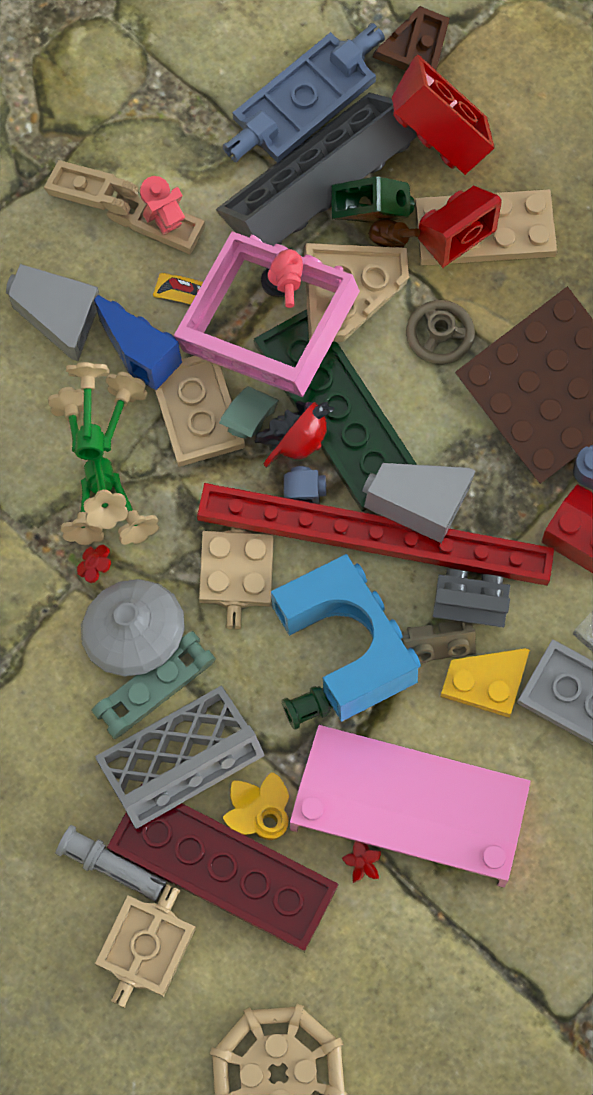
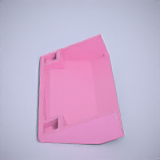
M318 725L292 812L290 830L297 832L298 827L302 826L498 879L497 886L505 888L515 855L531 781Z

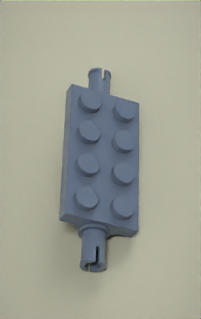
M371 23L352 40L340 41L331 32L232 112L233 120L243 130L230 141L223 144V150L228 157L233 154L231 160L238 162L242 156L258 145L279 163L376 82V75L366 66L364 56L385 40L383 32L379 28L374 32L377 26Z

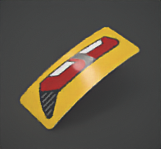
M160 273L153 297L191 305L203 282L182 276Z

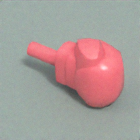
M292 249L279 252L273 259L268 271L269 281L277 286L278 291L285 292V306L287 308L294 307V291L299 289L301 285L303 271L302 257Z

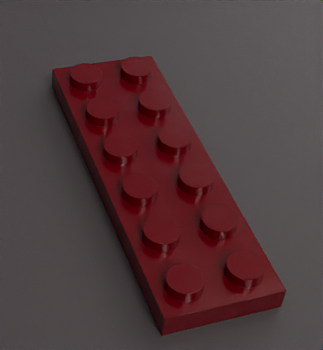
M183 803L135 829L126 812L107 846V850L304 953L339 886L338 883Z

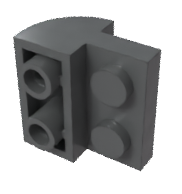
M447 569L446 575H438L433 617L505 627L506 613L509 611L510 585L503 584L504 577L482 574L481 580L467 578V571Z

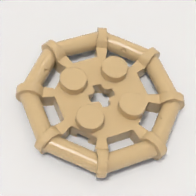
M297 1004L296 1007L251 1010L249 1007L243 1010L244 1015L216 1048H211L209 1054L213 1060L215 1095H312L314 1092L321 1095H348L344 1088L341 1049L344 1043L341 1037L336 1038L308 1014L304 1010V1006ZM289 1023L287 1034L264 1036L261 1025ZM299 1026L321 1046L312 1052L295 1037ZM251 1030L257 1039L243 1057L232 1053ZM327 1056L329 1085L317 1083L316 1060ZM228 1063L240 1066L241 1089L230 1092ZM284 1064L288 1068L285 1074L289 1079L286 1083L277 1081L275 1084H272L269 1081L272 1074L268 1069L272 1065L279 1067Z

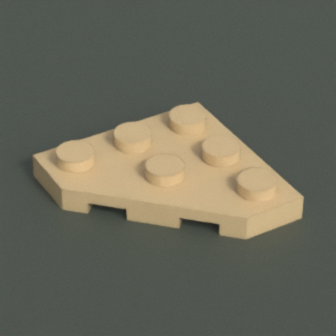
M306 243L304 247V256L311 255L319 259L322 264L333 268L341 266L344 272L352 274L360 291L333 342H344L401 290L409 279L407 248ZM306 282L310 341L335 293Z

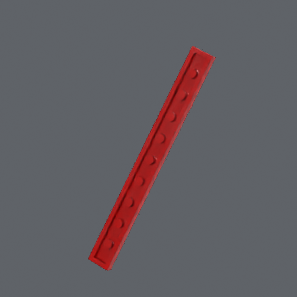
M204 483L197 514V521L481 574L501 576L548 586L550 582L555 549L455 529H449L442 543L384 516Z

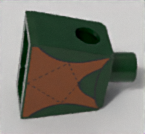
M375 176L331 185L332 219L370 223L381 219L398 220L408 218L415 208V201L410 195V186L407 182ZM362 197H367L371 205L362 204L359 201Z

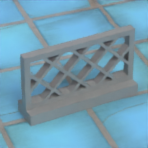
M221 685L96 755L95 758L135 829L265 755L256 734L250 725H247ZM222 700L224 706L220 716L205 714L209 706ZM183 721L192 722L188 734L174 732L177 724ZM201 723L216 725L212 737L197 735ZM225 726L239 727L241 729L227 738H220ZM151 739L161 740L156 752L142 750L145 742ZM170 741L184 742L180 755L165 753ZM193 744L208 745L206 750L197 755L188 756ZM119 757H129L124 770L113 769L108 766V763ZM138 759L152 760L147 773L133 771ZM161 762L175 763L174 768L161 775L156 774ZM129 780L143 782L142 786L125 795L124 791Z

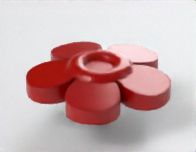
M103 544L99 545L96 549L93 547L86 549L82 555L85 561L80 562L78 565L77 574L80 577H85L88 583H95L99 579V571L106 573L111 566V560L106 558L110 553V549Z

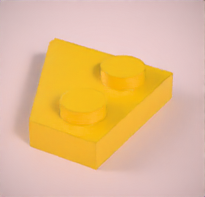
M523 648L451 660L440 697L510 718L530 650Z

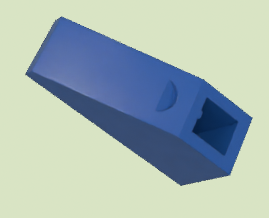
M98 295L94 301L99 321L128 373L134 378L141 379L152 389L157 390L182 364L179 342L172 334L168 332L162 333L152 327L143 317H135L128 313L119 303L115 301L110 302Z

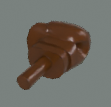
M381 219L372 224L368 234L370 240L380 247L404 248L410 237L420 236V230L418 228L409 229L403 222Z

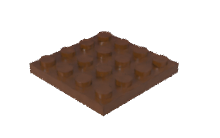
M567 286L455 372L539 484L574 459L583 448L590 447L593 444V319Z

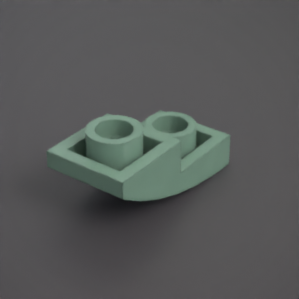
M247 386L229 405L219 424L228 427V432L240 438L253 437L261 431L265 418L275 412L279 400Z

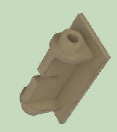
M453 621L439 623L440 634L436 635L433 633L432 625L407 627V631L402 632L403 638L401 640L407 649L411 647L415 651L420 663L476 654V630L473 629L472 623Z

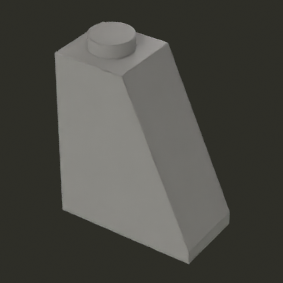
M20 264L16 275L12 274L9 277L6 287V294L9 295L12 308L68 357L79 361L97 313L94 299L100 295L98 287Z
M383 463L377 475L371 472L362 490V492L367 494L364 507L442 543L471 487L475 470L463 467Z

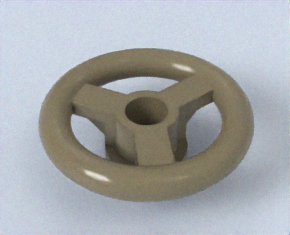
M434 300L424 303L412 313L407 323L406 336L411 349L421 359L433 364H449L461 359L470 350L475 337V328L470 315L461 306L451 301ZM451 313L461 320L464 328L455 327V318ZM425 315L428 320L427 329L430 336L425 345L422 346L418 341L416 330L420 319ZM444 327L446 331L438 332L435 328ZM449 338L463 340L461 345L450 353H433L439 343L445 342Z

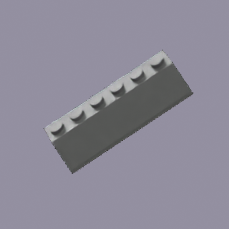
M369 92L216 210L236 233L249 238L252 234L263 243L272 246L275 244L281 245L282 240L291 233L305 228L308 220L317 213L324 212L332 207L331 185L360 180L369 173L380 170L385 165L386 160L394 154L403 152L410 146V142L417 137V132L410 126L407 128L403 127L395 119L392 98Z

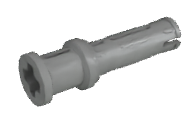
M70 825L56 849V855L60 857L66 855L83 864V869L86 871H93L95 869L132 890L143 894L154 902L158 900L166 885V880L105 849L106 845L103 841L98 839L95 842L78 833L75 826Z

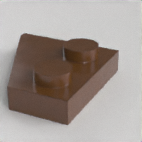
M419 6L375 50L372 57L406 71L413 58L418 54L437 70L450 18Z

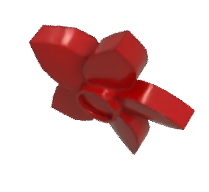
M355 841L353 853L342 857L346 865L355 866L352 874L353 883L360 881L365 874L369 878L379 879L378 871L372 863L380 859L381 851L369 850L367 844Z

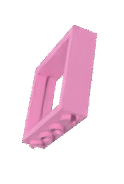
M232 231L176 330L174 337L179 342L181 349L186 353L303 397L360 292L353 275L344 272L341 266L333 268L324 265L319 259L311 255L302 257L303 271L301 281L332 291L335 295L296 367L205 334L207 326L243 261L246 260L270 269L275 256L279 252L288 249L280 244L272 246L263 243L252 234L249 238Z

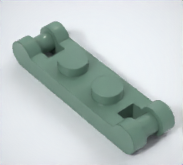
M194 631L182 637L178 649L163 665L146 674L136 675L92 708L91 711L98 720L103 719L108 725L107 731L113 739H117L215 662L216 658L210 650L205 651L199 644L200 638ZM189 653L194 661L186 667L180 658ZM122 704L129 713L120 718L114 710Z

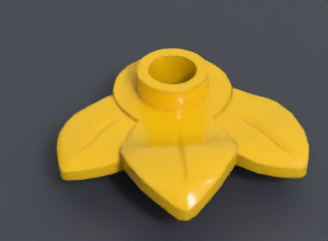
M271 772L265 778L260 788L243 781L234 780L231 783L230 799L235 809L223 816L226 825L243 835L256 833L259 837L266 840L280 838L286 832L289 823L288 815L284 810L289 800V794L281 778L274 772ZM265 818H272L275 820L276 826L273 828L266 827L263 820Z

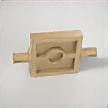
M231 527V530L224 532L203 531L199 603L218 604L227 608V629H232L233 616H235V630L241 629L242 609L250 606L270 607L274 537L272 534H253L245 531V529Z
M166 884L157 904L144 903L129 895L127 896L95 962L96 966L113 973L120 980L115 994L110 1000L112 1003L125 1008L134 987L147 989L164 997L196 929L195 926L178 919L170 911L180 893V890L174 887L172 890V886Z

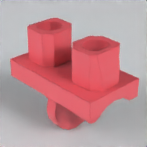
M151 176L145 179L140 187L141 199L146 204L143 216L147 223L155 219L162 234L165 235L182 225L181 221L185 219L179 207L183 195L178 187L172 189L170 193L169 184L160 176Z

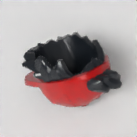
M297 401L296 407L299 412L292 413L287 409L284 415H279L277 418L270 420V427L257 433L254 440L255 443L269 446V450L272 451L263 463L266 468L269 467L280 455L300 460L307 458L315 450L319 451L322 447L321 442L327 432L325 415L334 411L335 408L329 406L327 401L320 405L316 402L304 403Z

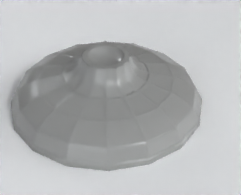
M141 579L121 581L101 591L88 606L81 623L82 645L90 661L105 672L124 677L146 674L163 665L178 649L185 631L184 611L175 595L159 583Z

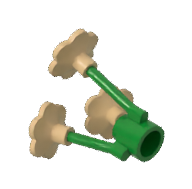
M81 362L76 365H67L66 372H68L69 376L81 378V389L75 390L72 387L62 388L58 394L51 395L48 398V404L53 415H65L66 420L69 421L72 434V451L75 452L76 456L84 460H97L103 457L104 451H111V439L123 407L127 406L128 402L146 399V384L141 379L133 378L132 375L126 372H119L117 375L110 374V369L105 364ZM100 376H107L108 392L116 396L114 400L116 406L105 435L101 431L100 426L91 424L92 391L95 390V378ZM81 411H84L83 425L79 430L77 420Z
M102 457L97 460H88L85 463V478L81 480V511L77 514L76 520L61 525L64 540L69 542L76 541L80 545L100 542L104 539L103 529H111L115 527L118 521L125 519L127 524L118 530L119 540L124 545L131 542L134 544L141 543L148 536L155 534L159 530L156 515L140 516L137 510H133L121 485L119 474L113 473L112 463L109 459ZM112 487H114L116 493L114 494L110 492ZM90 491L96 494L95 497L90 498Z

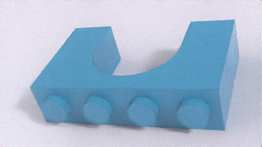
M347 554L271 591L272 608L289 636L331 616L353 618L362 623L370 632L373 641L362 657L323 677L325 696L341 722L418 683V668L421 667L415 651L411 647L407 649L401 640L403 638L402 632L394 619L388 620L384 614L385 607L379 594L376 591L371 592L365 584L367 583V578L362 567L358 563L353 565Z

